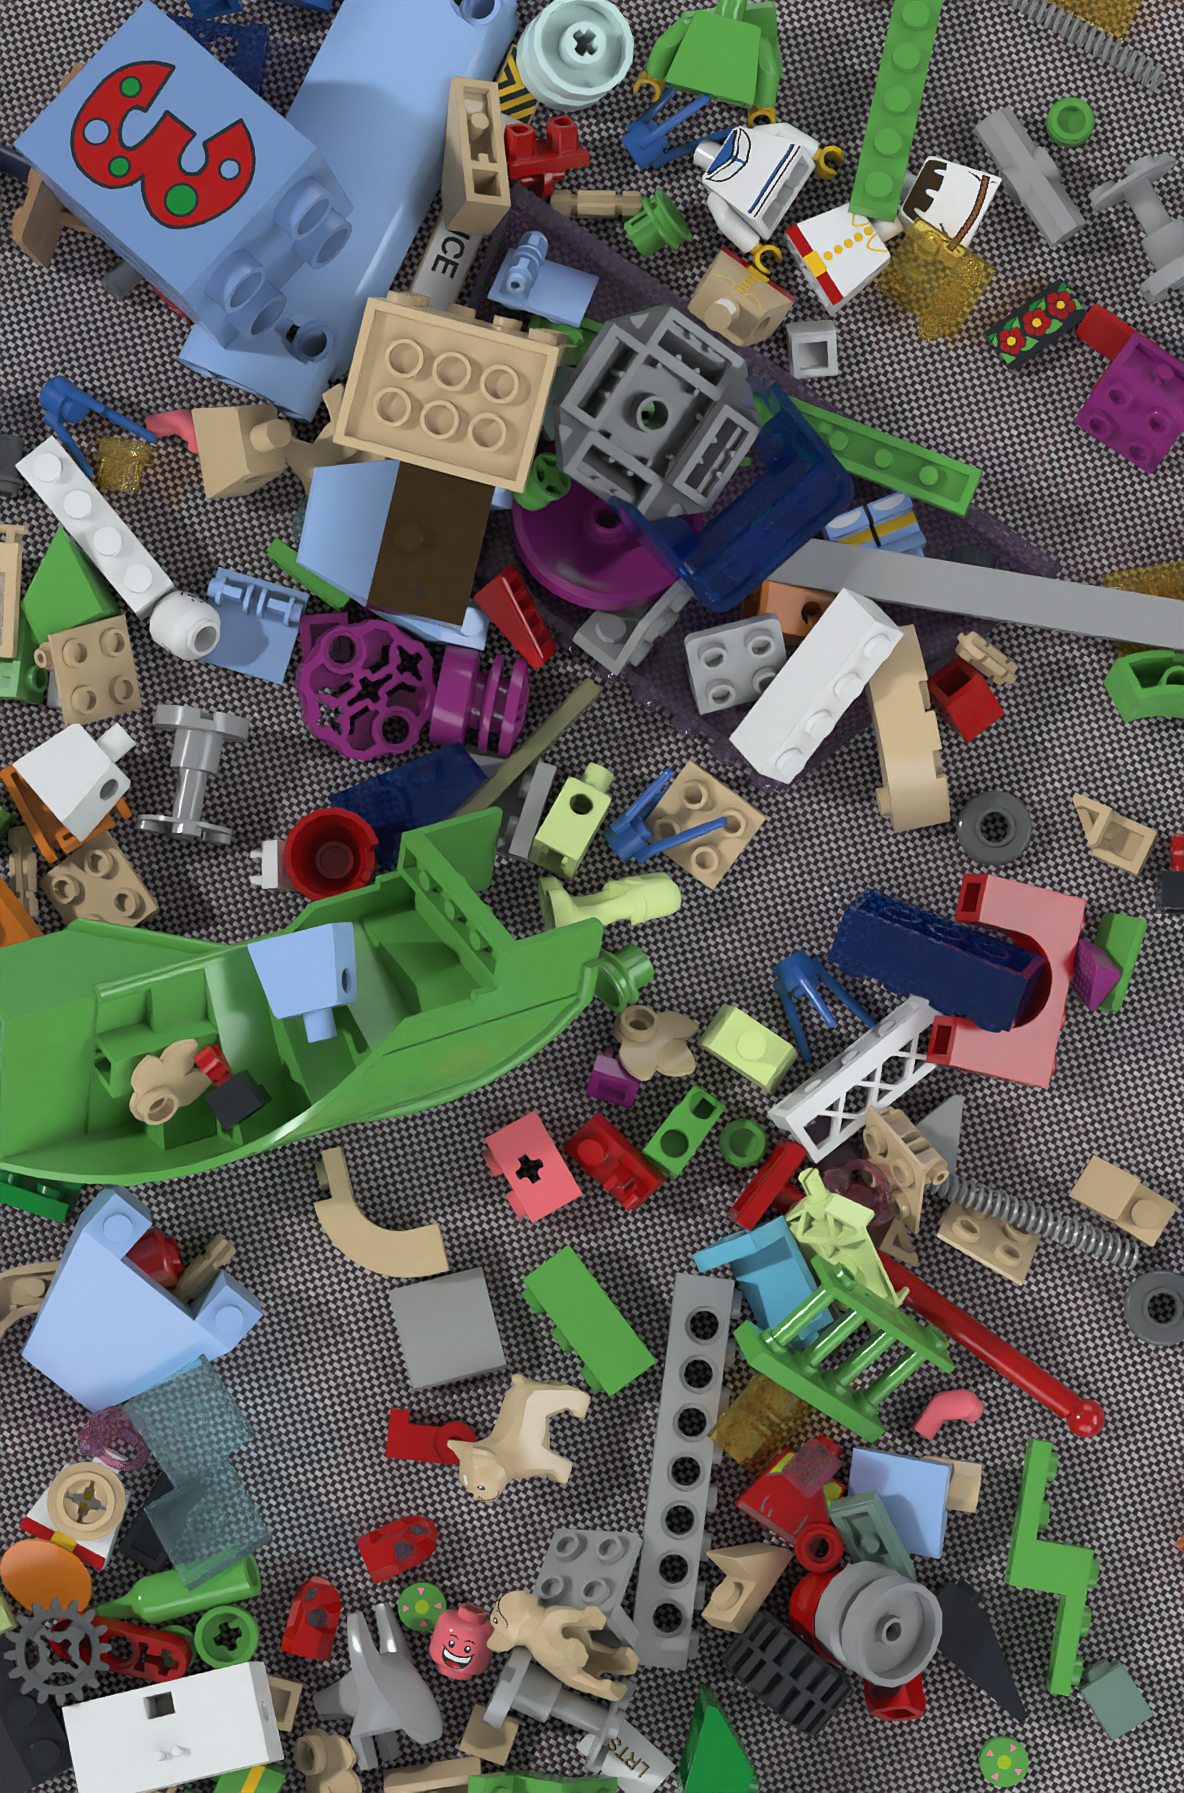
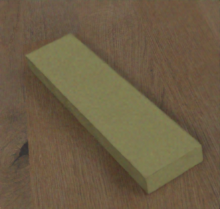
M590 678L588 680L585 679L455 813V818L493 807L525 774V771L529 770L601 696V689Z

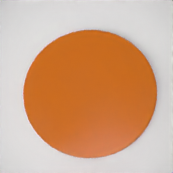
M25 1539L10 1546L2 1557L0 1564L2 1581L10 1595L32 1612L31 1604L38 1602L44 1611L50 1610V1601L54 1597H58L61 1609L65 1610L72 1599L78 1601V1611H83L88 1605L92 1596L91 1577L81 1560L67 1548L44 1539Z

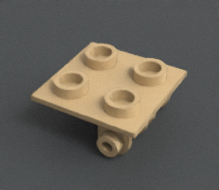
M125 614L48 634L49 641L43 642L39 649L35 651L34 659L36 664L40 668L55 671L65 729L75 723L85 725L142 708Z
M690 759L645 820V823L653 833V837L648 842L653 844L703 823L725 817L727 819L725 826L662 851L713 890L751 838L760 829L767 816Z
M108 830L82 845L37 881L67 926L78 918H88L135 927L141 921L146 922L160 912L158 910L160 907L157 904V898L152 897L141 880L142 876L140 873L137 874L133 869L134 864L127 860L117 845V839L112 838Z
M870 1105L867 1107L866 1125L863 1131V1153L859 1166L861 1176L870 1188H875L884 1198L892 1215L896 1219L902 1220L915 1235L919 1232L924 1185L930 1182L934 1185H939L944 1182L949 1175L946 1169L947 1162L931 1147L930 1142L926 1138H922V1133L913 1125L902 1110L887 1107L879 1114Z
M955 1196L937 1222L941 1226L936 1237L1021 1286L1025 1280L1041 1235L1039 1233L1035 1235L1032 1229L1026 1231L1025 1223L1022 1227L1017 1228L1016 1220L1013 1224L1009 1225L1007 1221L1008 1216L1002 1222L999 1220V1213L995 1218H991V1208L985 1215L982 1214V1206L978 1211L974 1212L973 1203L966 1209L964 1206L965 1198L960 1205H957Z

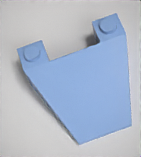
M396 459L314 468L296 563L365 607L400 465V460ZM495 487L490 510L511 509L513 502L511 490ZM469 598L463 626L460 631L371 610L388 622L396 624L397 628L418 641L444 647L450 644L484 651L490 618L472 598Z
M107 1184L80 1214L21 1351L23 1358L94 1415L230 1352L263 1316L259 1299L223 1269L187 1307L126 1257L125 1254L153 1223L150 1209L124 1187H118V1184Z

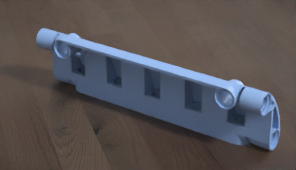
M453 0L343 1L285 119L318 147L353 205L354 210L345 218L352 225L350 238L339 254L327 265L319 269H313L305 262L280 289L287 297L285 308L277 321L263 335L249 341L239 334L224 349L195 323L177 358L180 363L204 376L262 397L282 413L300 422L311 424L323 400L322 394L330 386L327 383L328 380L341 377L352 364L368 297L386 296L442 183L450 81L453 76L492 82L517 32L519 16L516 13L518 7L516 1L521 0H462L460 6ZM294 324L299 326V329L292 343H290L286 339V335Z

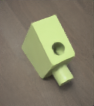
M589 763L580 780L569 776L535 836L529 861L571 882L612 801V798L605 794L614 779V775L609 770L598 764ZM574 810L580 811V812H582L584 815L576 814V813L573 812V811H574Z
M725 1004L722 1005L696 1043L771 1095L799 1056L794 1047L740 1009Z

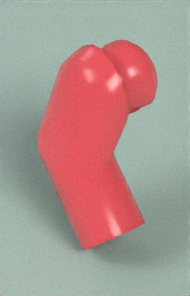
M177 409L145 416L147 430L155 434L157 438L177 434L188 441L190 452L199 454L192 412L190 410Z
M966 1389L938 1392L931 1398L911 1428L931 1441L946 1420L965 1419L968 1423L977 1421L983 1414V1403L974 1392Z

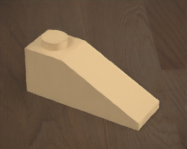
M453 76L450 81L441 184L445 230L490 235L511 207L497 82Z

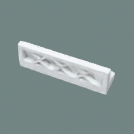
M912 995L767 1113L778 1128L791 1132L797 1143L808 1151L806 1156L810 1162L817 1164L866 1124L868 1106L872 1105L880 1113L938 1066L926 1063L927 1054L916 1052L919 1033L930 1024L933 1025L935 1015L942 1016V1014L931 999ZM907 1044L906 1051H899V1049ZM892 1055L905 1057L902 1077L893 1084L881 1083L883 1062ZM915 1059H921V1060H922V1061L919 1062L916 1066H914V1064H915ZM868 1074H870V1079H869V1081H867V1080H862V1079L865 1078ZM855 1085L867 1086L868 1092L865 1107L857 1113L843 1112L846 1092ZM879 1088L886 1089L880 1095H878ZM834 1103L833 1110H826L827 1107ZM817 1115L832 1116L829 1136L815 1146L803 1127ZM842 1118L849 1119L843 1125H841Z

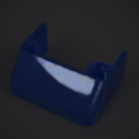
M754 373L748 375L745 381L773 415L762 426V430L754 441L755 454L767 469V472L696 534L686 521L675 516H664L650 524L636 505L614 495L606 501L649 555L702 606L715 612H725L738 605L850 504L854 495V483L850 474L777 381Z

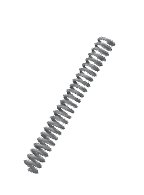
M1004 0V5L1012 2V10L1018 9L1021 6V15L1029 10V20L1037 15V24H1041L1045 20V29L1053 25V34L1061 30V39L1069 35V43L1077 40V48H1081L1086 43L1085 53L1090 52L1094 48L1093 58L1098 57L1102 53V63L1110 58L1109 67H1114L1118 63V72L1126 68V77L1131 76L1135 71L1133 76L1134 82L1140 80L1143 76L1141 84L1146 86L1151 81L1150 91H1154L1166 77L1165 73H1162L1159 77L1162 70L1161 64L1157 65L1151 72L1154 64L1153 59L1149 60L1143 67L1146 59L1145 55H1141L1134 64L1138 54L1137 50L1132 51L1126 59L1130 49L1129 45H1126L1118 54L1121 40L1117 41L1109 50L1113 36H1109L1101 46L1105 36L1104 31H1101L1093 41L1097 31L1096 26H1093L1084 37L1089 26L1088 21L1084 22L1076 32L1081 21L1080 16L1076 17L1069 27L1068 25L1073 16L1072 12H1068L1060 22L1065 11L1064 7L1059 8L1051 19L1057 6L1056 2H1053L1043 14L1048 0H1042L1036 9L1038 0H1030L1028 4V0Z
M955 1173L948 1175L939 1188L938 1196L940 1199L947 1193L948 1202H951L956 1196V1204L960 1205L965 1198L964 1206L966 1209L973 1203L974 1212L978 1211L982 1206L981 1211L985 1215L991 1208V1218H995L999 1213V1220L1002 1222L1008 1216L1007 1221L1009 1225L1013 1224L1016 1220V1226L1020 1228L1025 1223L1026 1231L1031 1230L1033 1227V1232L1036 1235L1042 1230L1043 1238L1050 1234L1052 1241L1056 1240L1059 1236L1060 1244L1067 1241L1068 1247H1072L1076 1243L1077 1251L1085 1246L1086 1254L1093 1250L1094 1257L1101 1254L1102 1259L1106 1260L1110 1256L1112 1264L1119 1259L1120 1267L1127 1263L1128 1270L1133 1269L1138 1261L1139 1248L1134 1241L1129 1243L1128 1239H1120L1118 1235L1112 1237L1110 1232L1104 1233L1100 1228L1095 1230L1092 1225L1087 1227L1084 1222L1078 1224L1076 1219L1069 1220L1068 1216L1061 1217L1058 1212L1052 1214L1050 1209L1044 1211L1042 1206L1035 1207L1033 1203L1027 1204L1023 1199L1018 1201L1016 1196L1009 1198L1007 1193L1001 1194L997 1189L992 1191L989 1186L983 1188L981 1183L975 1185L973 1180L966 1181L963 1176L957 1178ZM954 1178V1182L949 1188L950 1179ZM960 1181H962V1182H963V1185L960 1187V1189H959V1191H958V1193H957L958 1183H959ZM930 1183L924 1185V1192L929 1188ZM931 1183L929 1190L931 1195L937 1192L939 1185ZM970 1184V1185H971V1189L969 1190L968 1194L966 1195L967 1186ZM980 1188V1191L975 1198L976 1189ZM985 1191H988L989 1194H988V1196L986 1197V1199H985V1201H984V1203H983V1200H984V1192H985ZM997 1194V1198L992 1205L993 1195ZM1005 1197L1006 1201L1001 1207L1002 1198ZM1011 1201H1014L1015 1204L1013 1205V1207L1011 1208V1210H1010V1212H1009L1010 1202H1011ZM1023 1204V1208L1018 1214L1019 1205ZM1031 1207L1032 1211L1027 1217L1028 1208ZM1039 1210L1040 1215L1036 1219V1212ZM1045 1214H1049L1048 1219L1044 1223ZM1054 1217H1057L1058 1220L1053 1226V1219ZM1065 1220L1066 1224L1062 1228V1221ZM1073 1223L1075 1227L1070 1232L1071 1224ZM1079 1227H1083V1230L1079 1235ZM1088 1230H1091L1092 1233L1090 1234V1236H1089L1088 1239H1087ZM1100 1233L1101 1236L1096 1241V1234ZM1108 1236L1109 1240L1105 1243V1237ZM1113 1240H1117V1243L1113 1248ZM1122 1243H1126V1246L1122 1250ZM1131 1246H1134L1135 1248L1134 1254H1130Z

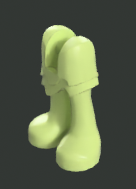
M665 872L646 873L623 877L619 880H610L604 885L603 891L586 896H570L556 877L538 878L539 902L546 931L592 917L599 919L604 926L618 920H631V925L635 926L651 919L669 916L675 913L681 905L680 889Z

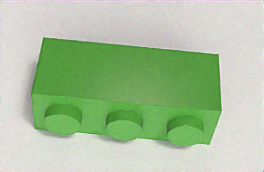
M567 1245L522 1279L528 1288L521 1292V1295L537 1316L544 1311L547 1312L557 1326L550 1331L551 1335L566 1355L573 1350L577 1352L586 1364L579 1372L596 1394L604 1389L611 1397L657 1362L570 1245Z

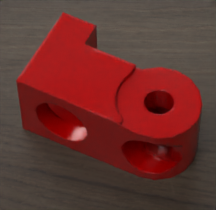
M391 1406L385 1454L387 1458L460 1464L457 1455L447 1446L448 1440L476 1442V1435L466 1422L450 1420L442 1425L409 1422L410 1408Z

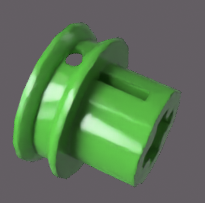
M659 188L656 189L653 198L644 197L642 199L644 210L624 223L628 236L645 258L666 245L672 250L677 251L680 242L683 240L687 242L692 241L691 231L681 212L670 197Z
M633 943L627 944L614 954L608 951H600L598 958L600 965L594 992L610 1010L622 1013L627 1004H635L638 1001V989L654 979L653 975L655 972L649 958Z
M223 1605L211 1609L202 1616L196 1626L194 1640L196 1650L203 1661L214 1668L221 1669L250 1660L258 1648L260 1635L258 1625L249 1612L239 1606ZM225 1622L228 1623L231 1629L239 1627L242 1632V1636L236 1639L238 1647L232 1650L228 1643L220 1645L217 1636L223 1633L222 1624Z

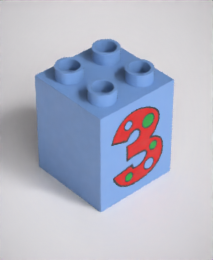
M145 0L13 143L15 148L53 194L71 213L224 349L239 334L251 341L257 339L270 329L280 317L287 302V297L280 289L305 262L313 269H319L327 265L343 249L352 233V225L345 218L354 210V207L318 147L150 0Z

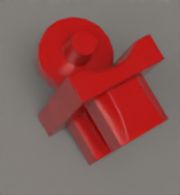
M564 115L550 118L547 121L546 139L535 140V129L529 124L516 123L505 126L504 146L508 177L510 179L516 178L519 187L531 185L534 194L539 198L551 195L553 181L565 179L564 170L589 166L590 153L579 143L577 124L569 116Z

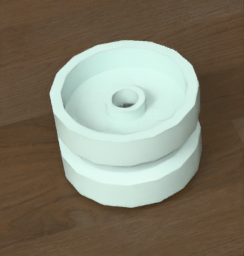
M554 0L526 26L517 43L516 65L522 83L536 100L555 110L574 112L591 107L624 79L633 61L634 39L628 21L617 7L607 0Z

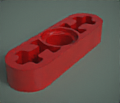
M77 1611V1613L80 1615L84 1613L81 1611ZM95 1615L90 1622L93 1627L106 1625L108 1629L99 1639L100 1643L109 1644L111 1637L122 1636L127 1638L133 1646V1655L129 1658H119L111 1651L100 1653V1661L110 1666L109 1671L163 1683L180 1679L191 1664V1647L180 1635ZM60 1618L51 1631H62L72 1620ZM85 1634L79 1642V1658L87 1665L90 1658V1643ZM65 1639L60 1643L50 1640L51 1648L55 1654L64 1660L70 1661L68 1659L69 1656L65 1652V1648L69 1643ZM145 1643H147L149 1647L146 1654H149L144 1662H141L139 1659L143 1655ZM164 1649L172 1651L171 1657L175 1660L172 1667L164 1666V1658L160 1656Z

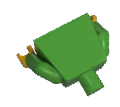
M718 0L715 14L696 10L693 18H679L656 40L646 62L645 70L639 74L633 86L634 94H637L643 83L651 84L655 88V94L651 102H657L664 87L698 96L708 94L712 100L748 109V127L750 129H753V119L758 115L768 116L769 124L776 123L774 105L777 98L780 72L771 43L761 37V27L742 22L748 0Z

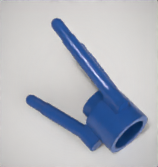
M667 88L660 95L657 102H653L637 120L626 126L629 133L620 138L640 170L651 164L656 171L669 161L695 152L699 143L704 139L708 138L716 143L724 141L728 138L731 131L738 126L720 130L663 152V149L670 145L664 135L710 101V96L703 94L659 126L654 121L647 125L678 91Z
M58 375L53 377L42 388L39 402L48 411L43 421L54 429L86 477H92L94 472L63 424L68 422L71 424L78 423L86 416L89 409L150 443L157 441L155 434L95 400L65 376Z
M667 768L619 818L609 824L610 828L605 830L603 835L623 862L626 863L635 856L637 861L642 864L657 853L725 826L727 819L720 817L648 845L647 841L653 837V833L644 820L648 818L672 785V783L669 784L662 792L658 793L674 774L673 769Z
M804 949L787 957L772 969L778 978V981L772 984V986L781 998L804 1062H810L812 1056L790 993H793L796 999L807 995L829 1027L833 1028L837 1024L829 1008L815 989L821 984L817 977L870 1029L878 1024L824 969L819 959L814 957L810 960Z

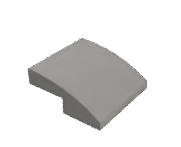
M482 1266L388 1290L414 1392L508 1368Z

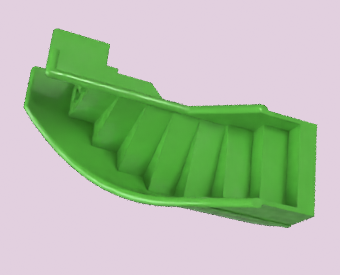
M495 806L403 832L396 871L376 876L375 884L311 902L287 928L228 945L88 918H78L72 921L66 930L0 948V1169L36 1178L65 1182L118 1184V1187L136 1186L146 1182H156L197 1174L352 1123L374 1122L414 1114L458 1099L495 1081L531 1058L562 1033L593 1000L600 965L598 958L604 925L599 919L592 917L520 940H515L494 916L492 909L475 894L489 888L492 881L503 814L501 808ZM352 922L355 944L356 1003L332 1008L338 1037L309 1043L303 1016L277 1019L274 1016L247 944L330 923ZM185 1039H195L197 1041V1053L208 1045L212 1046L216 1043L225 1055L233 1075L247 1069L257 1085L262 1084L273 1099L245 1121L228 1130L224 1129L215 1116L214 1110L205 1099L207 1094L217 1088V1085L213 1082L196 1100L189 1105L178 1107L175 1114L169 1120L159 1125H149L145 1121L136 1119L129 1107L130 1099L135 1092L131 1085V1078L137 1065L147 1055H155L160 1058L164 1050L171 1044ZM194 1062L193 1068L200 1069L196 1062Z

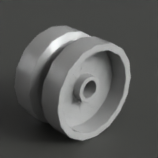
M866 1560L847 1566L831 1580L821 1595L815 1614V1636L824 1654L848 1670L855 1671L871 1683L891 1688L911 1681L926 1668L936 1653L942 1634V1611L936 1596L924 1585L908 1577L901 1576L897 1571L882 1563Z

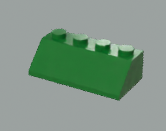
M701 1683L676 1776L679 1793H758L760 1781L757 1780V1774L754 1773L755 1767H752L753 1761L749 1760L745 1745L711 1686Z

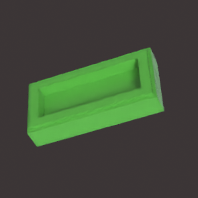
M277 537L266 550L267 556L273 564L336 611L348 612L355 603L354 599L296 563L298 553Z

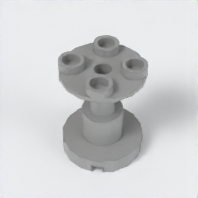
M1164 152L1155 158L1149 154L1136 160L1126 168L1129 174L1128 177L1116 184L1113 180L1107 181L1088 194L1093 203L1091 206L1093 211L1109 208L1126 199L1147 234V237L1141 241V245L1157 271L1139 286V290L1148 305H1153L1169 298L1170 296L1166 291L1169 287H1172L1173 290L1179 289L1180 292L1184 290V221L1182 218L1172 221L1151 185L1176 164L1177 160L1175 157L1170 156L1168 152Z
M157 705L152 725L161 730L175 733L170 767L179 770L172 816L137 815L135 829L143 832L163 834L164 828H167L166 838L194 842V837L201 838V834H203L202 841L230 845L233 831L223 826L200 822L207 776L218 774L223 741H247L250 721L218 711H214V714L201 712V708Z
M514 1646L500 1673L501 1676L493 1689L481 1721L499 1730L509 1709L512 1708L543 1723L546 1722L549 1715H552L595 1735V1738L587 1755L584 1769L598 1775L609 1751V1747L603 1745V1743L608 1745L611 1739H616L626 1716V1712L618 1708L626 1710L637 1683L623 1678L620 1683L627 1686L626 1693L621 1701H610L608 1708L562 1688V1681L558 1680L548 1670L530 1662L533 1656L530 1650L525 1646Z

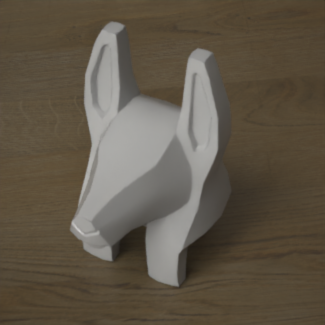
M389 1602L375 1605L380 1636V1654L373 1643L362 1611L349 1614L347 1616V1636L352 1669L339 1681L313 1694L315 1709L318 1715H321L325 1720H353L350 1738L360 1770L378 1766L373 1735H375L382 1760L385 1762L395 1760L401 1756L395 1730L403 1729L409 1737L423 1745L438 1740L443 1732L440 1708L430 1688L413 1666L406 1638Z

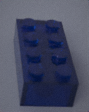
M867 887L846 906L827 960L839 964L838 969L849 976L863 979L867 975L884 982L883 987L894 994L909 997L912 993L929 1000L928 1005L936 1011L949 1015H954L956 1012L974 1018V1024L979 1028L993 1033H1000L1002 1030L1010 1032L1027 1011L1046 958Z

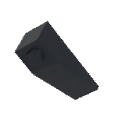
M945 1577L932 1592L936 1596L942 1611V1634L937 1648L1022 1724L1028 1716L989 1617L978 1606L984 1597L963 1578L955 1585Z

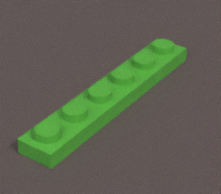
M894 0L848 213L895 222L943 0Z

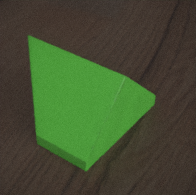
M59 525L24 599L20 602V606L40 645L43 642L49 641L48 634L122 614L101 571Z

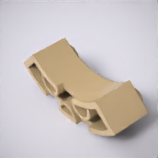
M914 624L899 627L905 634L895 645L890 656L882 662L864 686L875 732L883 787L875 789L877 804L881 817L890 816L894 833L950 821L947 779L945 774H943L939 749H942L938 724L935 710L925 712L926 709H930V697L926 683L928 677Z

